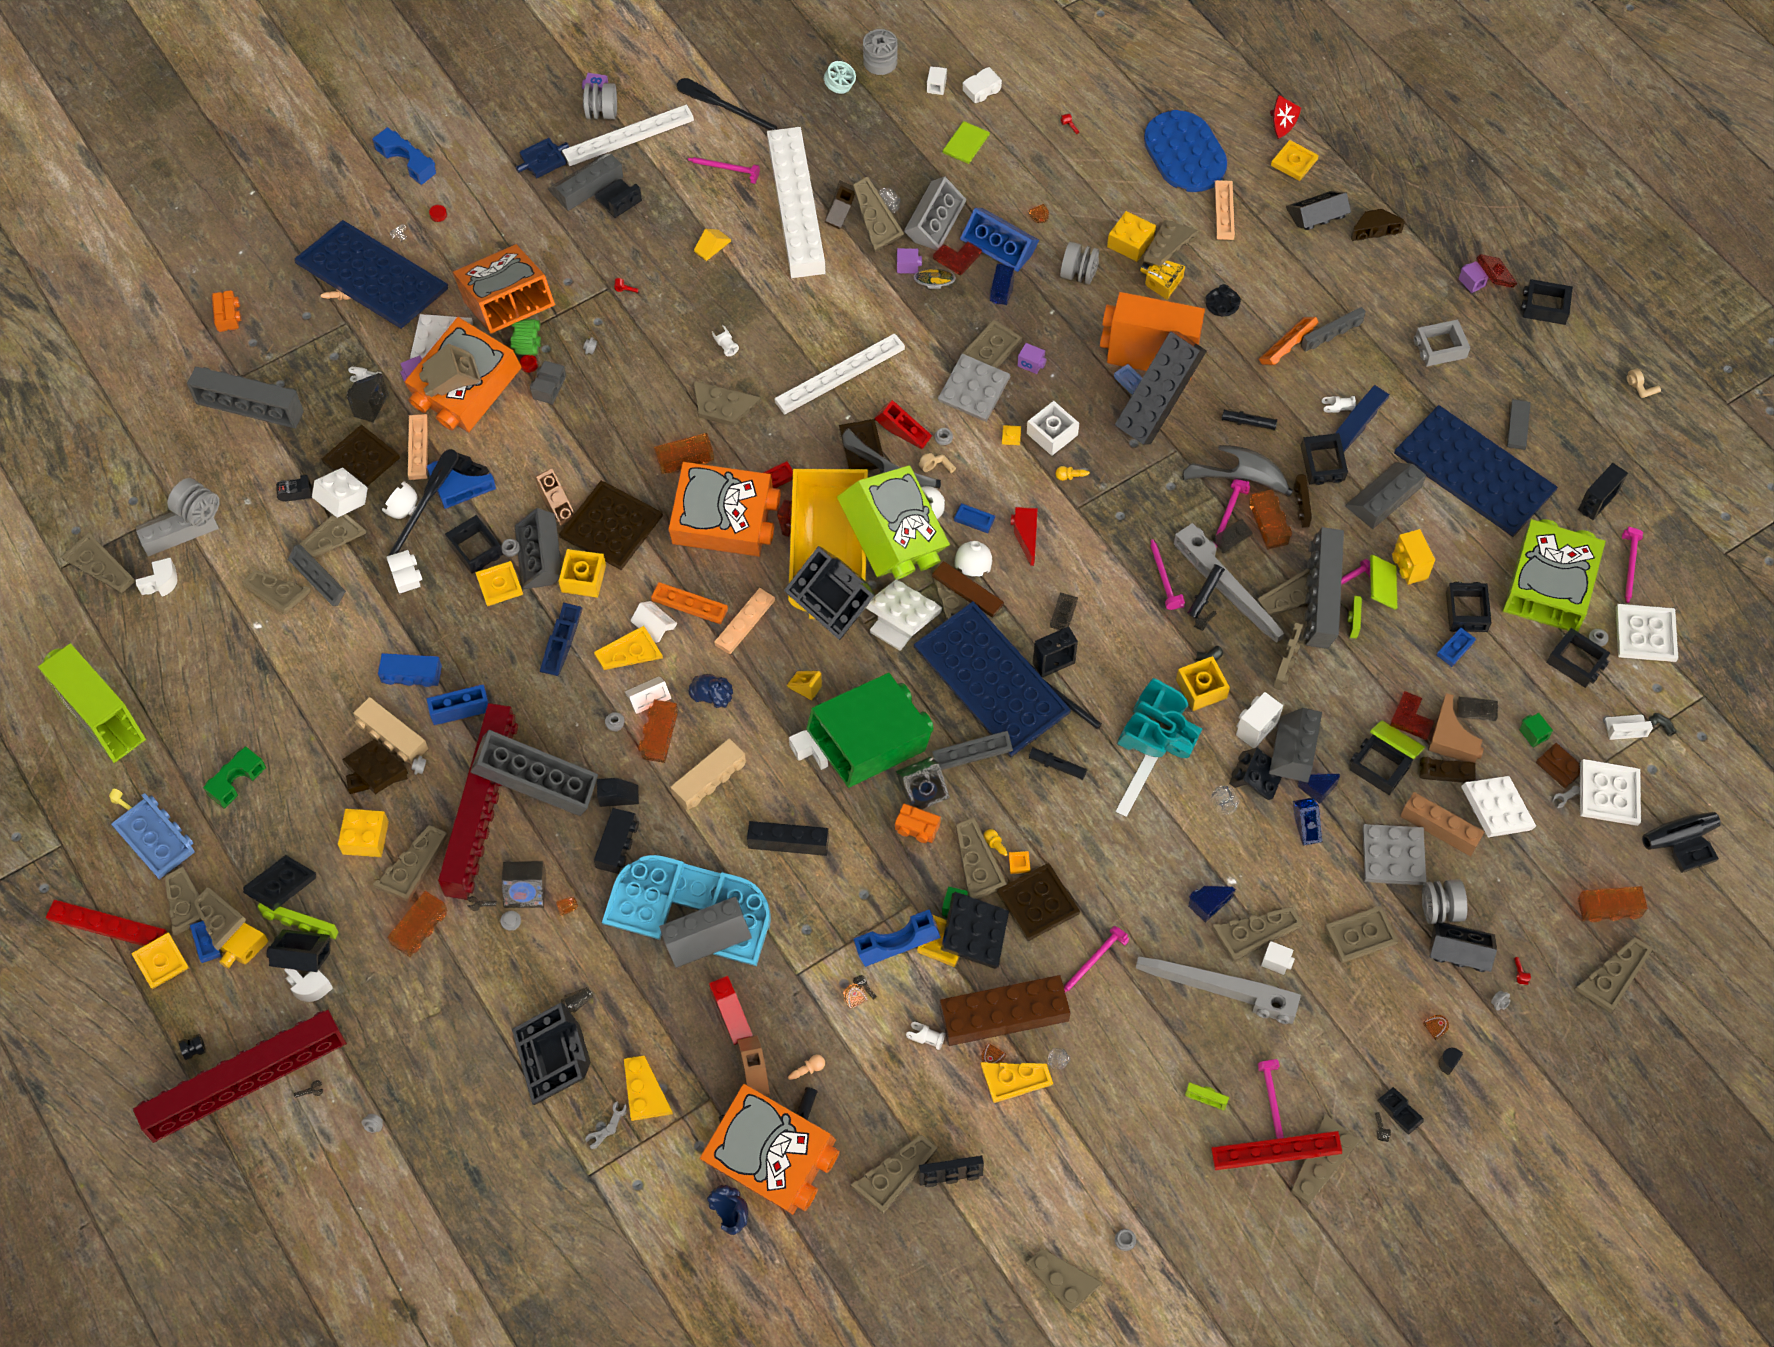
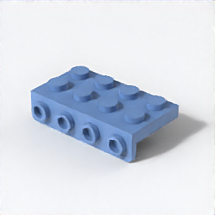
M144 793L141 795L143 797L142 801L111 823V825L160 880L195 853L191 846L194 843L187 835L182 836L180 833L182 829L175 821L171 823L168 820L171 817L164 809L159 810L157 807L159 803L152 795L148 797Z

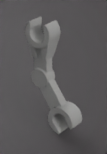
M1573 786L1572 789L1564 794H1556L1552 802L1556 799H1561L1562 803L1557 808H1562L1567 800L1580 795V787Z
M618 1101L615 1102L613 1105L614 1114L607 1127L586 1136V1142L593 1138L596 1139V1142L590 1145L591 1149H596L607 1136L616 1132L620 1118L627 1113L626 1104L623 1110L619 1112L616 1110L619 1103Z

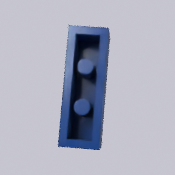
M382 653L378 675L381 682L388 685L397 683L412 686L413 684L425 687L438 686L442 665L437 656Z
M484 684L426 698L433 725L486 713L489 703Z

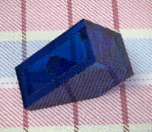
M997 264L991 287L990 301L997 304H1008L1013 291L1014 267Z
M1313 798L1293 801L1294 818L1302 845L1322 843L1319 805Z
M1203 886L1200 890L1196 889L1191 893L1188 907L1206 923L1234 897L1236 889L1228 886Z

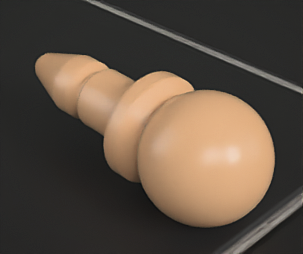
M337 289L336 291L321 294V297L326 299H350L349 296Z
M813 1055L809 1061H804L805 1066L803 1065L798 1070H794L788 1076V1079H797L808 1073V1071L813 1074L814 1071L822 1070L825 1066V1059L821 1055Z

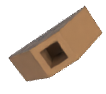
M550 468L535 476L542 499L549 511L555 514V519L561 526L569 522L575 513L553 469Z
M758 1036L738 1039L746 1085L764 1096H769L766 1067Z

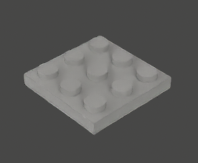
M961 354L938 397V401L987 422L1011 376L1007 372Z
M1363 825L1364 882L1423 885L1426 882L1424 827Z

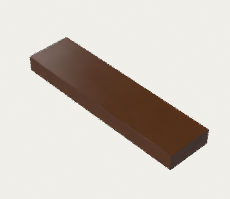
M944 561L932 573L934 579L968 602L974 601L984 613L992 618L1004 605V601Z

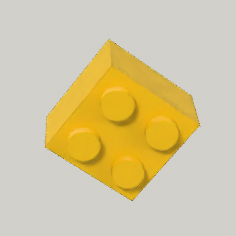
M1125 211L1108 235L1107 248L1138 262L1154 240L1156 225Z
M1418 529L1399 535L1392 558L1394 563H1397L1400 568L1401 577L1405 579L1407 585L1428 579L1435 558L1421 530Z
M567 549L559 577L561 592L598 598L606 568L604 554Z
M1213 656L1178 669L1176 681L1192 711L1227 699L1230 687Z
M345 809L338 841L342 854L382 857L389 823L385 812Z

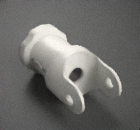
M722 325L725 332L715 336L712 331V335L718 345L724 349V354L732 356L737 353L739 346L732 341L731 334Z
M350 367L348 369L350 373L356 374L350 377L352 382L356 383L359 381V384H363L366 381L373 380L379 386L381 384V372H370L360 367Z
M1332 396L1322 399V403L1331 404L1324 407V412L1339 413L1345 410L1352 412L1356 407L1355 396L1350 398Z
M918 1022L911 1023V1027L920 1032L916 1034L909 1031L906 1033L907 1038L921 1044L927 1043L935 1046L937 1050L941 1049L946 1033L936 1032L929 1029V1026Z

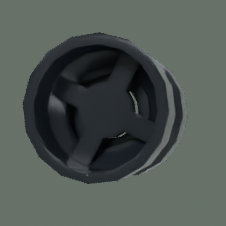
M200 1034L194 1035L192 1039L179 1041L180 1050L185 1060L191 1059L193 1055L206 1053L205 1044Z

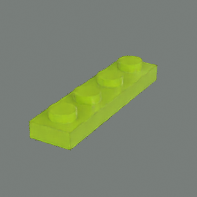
M261 903L258 905L262 917L267 920L273 921V919H276L285 926L291 927L294 925L303 932L311 931L318 934L330 935L332 939H336L339 933L334 924L283 907L273 911Z

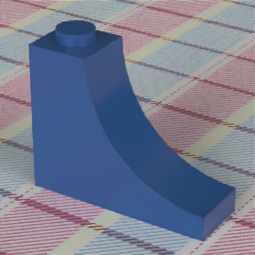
M434 461L426 466L429 476H431L438 461ZM452 470L437 493L444 509L495 490L496 486L491 473L483 476H466Z

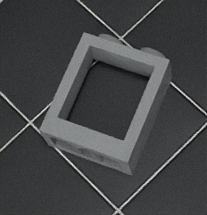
M1458 319L1417 328L1416 335L1414 336V344L1418 346L1420 358L1424 360L1426 367L1465 359L1470 351V345ZM1449 334L1454 347L1432 352L1427 338Z

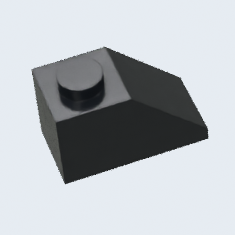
M619 778L597 779L599 806L639 804V786Z

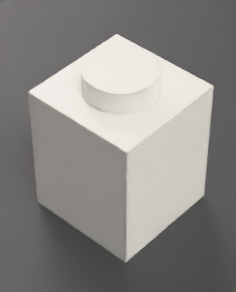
M930 66L927 93L944 94L947 68Z
M1270 941L1261 966L1284 975L1286 969L1291 970L1295 958L1291 957L1293 950Z

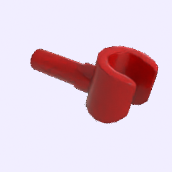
M1071 114L1061 115L1062 125L1069 124L1072 130L1078 134L1079 130L1072 122Z
M615 279L614 288L617 292L628 290L638 293L639 289L624 285L623 279Z
M1515 957L1514 961L1518 972L1517 983L1529 985L1531 974L1523 972L1519 957Z

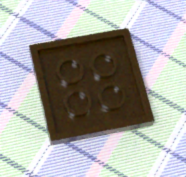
M361 424L321 459L332 471L344 468L368 487L398 461L400 456Z
M1050 863L997 889V894L1027 941L1080 914L1079 908Z

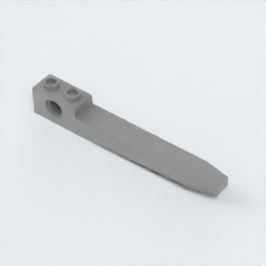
M1192 523L1175 534L1174 545L1204 577L1207 578L1214 564L1224 568L1225 571L1220 577L1216 588L1272 640L1277 643L1283 639L1284 633L1272 617L1215 557L1217 549L1215 544L1204 536L1200 528H1197Z
M1138 957L1136 969L1154 976L1253 1004L1252 1012L1256 1013L1259 1017H1270L1282 1024H1293L1301 994L1251 980L1158 959ZM1271 1003H1278L1281 1008H1274Z

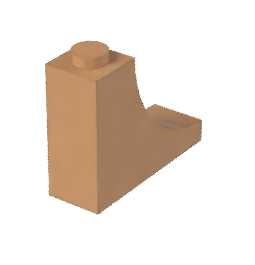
M1446 693L1428 751L1463 762L1475 763L1476 759H1481L1484 748L1481 747L1482 739L1473 736L1460 725L1453 710L1454 695Z

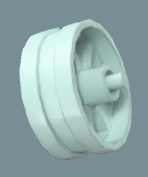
M842 61L831 63L824 74L826 86L839 94L848 92L856 80L854 69Z

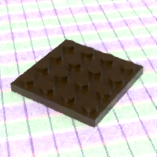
M601 480L559 535L560 538L586 552L604 554L605 562L622 570L663 517V513Z

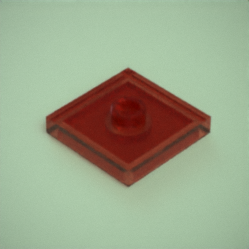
M1483 254L1476 258L1493 284L1511 288L1518 284L1500 258Z

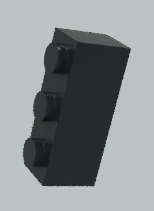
M612 808L594 858L597 869L619 874L620 869L624 868L626 852L632 846L633 839L631 838L633 832L636 833L639 826L635 813Z

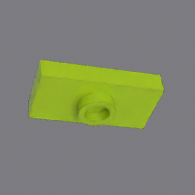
M1354 596L1351 611L1348 612L1347 622H1351L1350 638L1357 639L1361 628L1362 598L1360 596Z
M1190 1082L1185 1096L1223 1111L1229 1100L1228 1096L1215 1092L1211 1087H1201Z

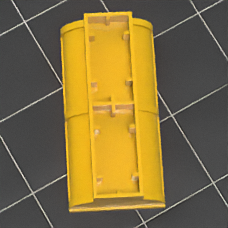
M793 469L789 583L818 546L841 559L866 581V554L837 496L857 481L868 478V469ZM788 595V600L791 603V605H793L797 609L806 611ZM809 614V619H815L812 615Z

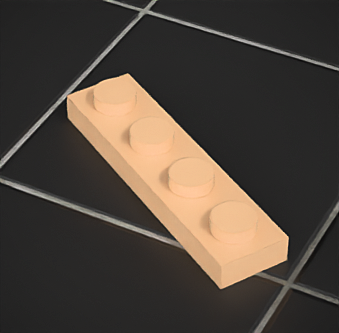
M1215 180L1216 239L1234 240L1232 181Z
M427 414L409 415L408 478L409 480L428 479L426 467L428 465Z
M759 588L714 641L715 646L731 654L774 603L775 597Z

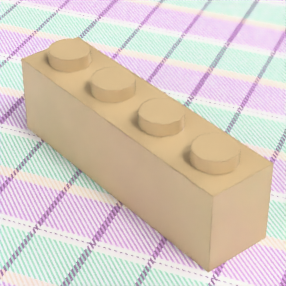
M370 697L353 713L357 726L362 730L364 728L367 729L373 739L381 740L387 750L395 751L401 761L404 760V762L407 761L413 765L414 758L418 759L419 755L422 756L428 750L426 741Z
M729 738L670 787L672 796L687 811L692 807H696L702 798L712 794L720 783H725L732 773L744 767L746 763L745 753Z

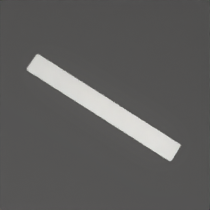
M1145 755L1116 810L1117 813L1124 816L1128 815L1158 757Z

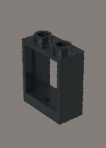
M1530 279L1528 286H1524L1523 296H1525V300L1523 299L1521 310H1524L1523 318L1566 325L1570 315L1573 286ZM1533 293L1561 298L1560 309L1533 305Z
M1340 434L1303 437L1300 447L1309 485H1322L1326 482L1340 483L1345 480L1348 468ZM1335 448L1339 469L1316 472L1311 451Z
M1612 463L1587 489L1578 510L1584 516L1594 520L1619 493L1628 472Z
M477 515L445 533L449 546L471 574L482 570L484 566L498 560L503 555L501 545ZM480 532L492 548L470 561L458 545Z
M1449 583L1446 591L1449 631L1457 632L1462 628L1466 632H1488L1492 623L1488 583ZM1454 596L1479 597L1481 616H1456Z
M1069 626L1035 641L1033 665L1042 678L1075 664L1078 640Z
M1570 628L1552 651L1546 663L1586 688L1590 682L1594 684L1600 675L1598 674L1599 670L1604 671L1610 661L1607 659L1610 652L1573 628ZM1571 643L1599 660L1589 673L1562 656Z
M1372 735L1370 739L1366 738L1360 746L1362 750L1359 753L1355 752L1352 756L1350 771L1390 796L1410 769L1414 759L1377 736ZM1371 749L1399 765L1388 781L1361 764Z
M283 929L275 937L271 946L267 948L266 957L269 958V966L318 972L330 954V935Z

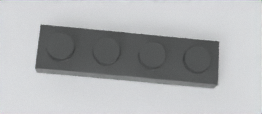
M1360 307L1305 335L1301 345L1302 349L1305 352L1315 349L1325 341L1329 342L1335 336L1344 334L1353 327L1360 326L1364 321L1366 311Z
M295 545L287 560L332 606H338L346 591L301 545Z
M1005 731L932 752L937 771L1008 753L1013 751L1009 733Z

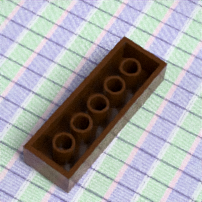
M1061 975L940 999V1012L948 1046L1069 1022L1070 1009Z

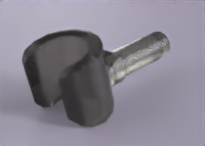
M1216 611L1210 613L1205 619L1198 617L1194 627L1203 631L1207 623L1217 614Z
M474 896L467 898L469 902H475L473 905H467L472 911H477L483 906H497V901H478Z
M863 975L853 978L856 989L863 987L873 1000L877 998L875 993L869 988Z
M319 1080L312 1082L310 1088L295 1092L294 1097L297 1098L307 1094L320 1096L323 1093V1089L315 1090L314 1088L321 1086L322 1082Z
M1376 1112L1375 1117L1378 1125L1377 1139L1389 1142L1391 1130L1383 1128L1380 1112Z

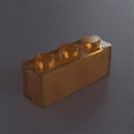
M707 433L654 447L661 474L680 470L683 462L706 464L714 460L713 448Z
M1273 489L1251 494L1249 505L1267 550L1288 545L1290 537H1292V530L1286 524L1285 513L1281 511L1279 498L1275 496Z
M654 699L653 706H649V721L644 724L643 728L644 740H640L639 743L642 759L666 762L678 716L677 703Z
M1642 886L1582 891L1578 897L1583 921L1599 922L1602 919L1617 921L1627 917L1638 919L1648 909Z
M425 890L387 937L390 944L408 957H411L413 953L420 949L424 939L433 933L436 924L445 918L448 911L445 903Z

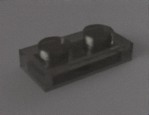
M1240 519L1214 536L1212 540L1224 554L1250 537L1253 532L1243 519Z
M1060 592L1050 622V628L1061 630L1068 626L1070 627L1078 603V597Z
M1459 696L1457 700V717L1496 721L1498 718V701Z

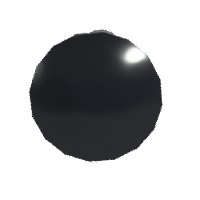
M1222 284L1206 295L1205 303L1209 312L1216 316L1224 317L1234 314L1239 309L1241 298L1228 285Z

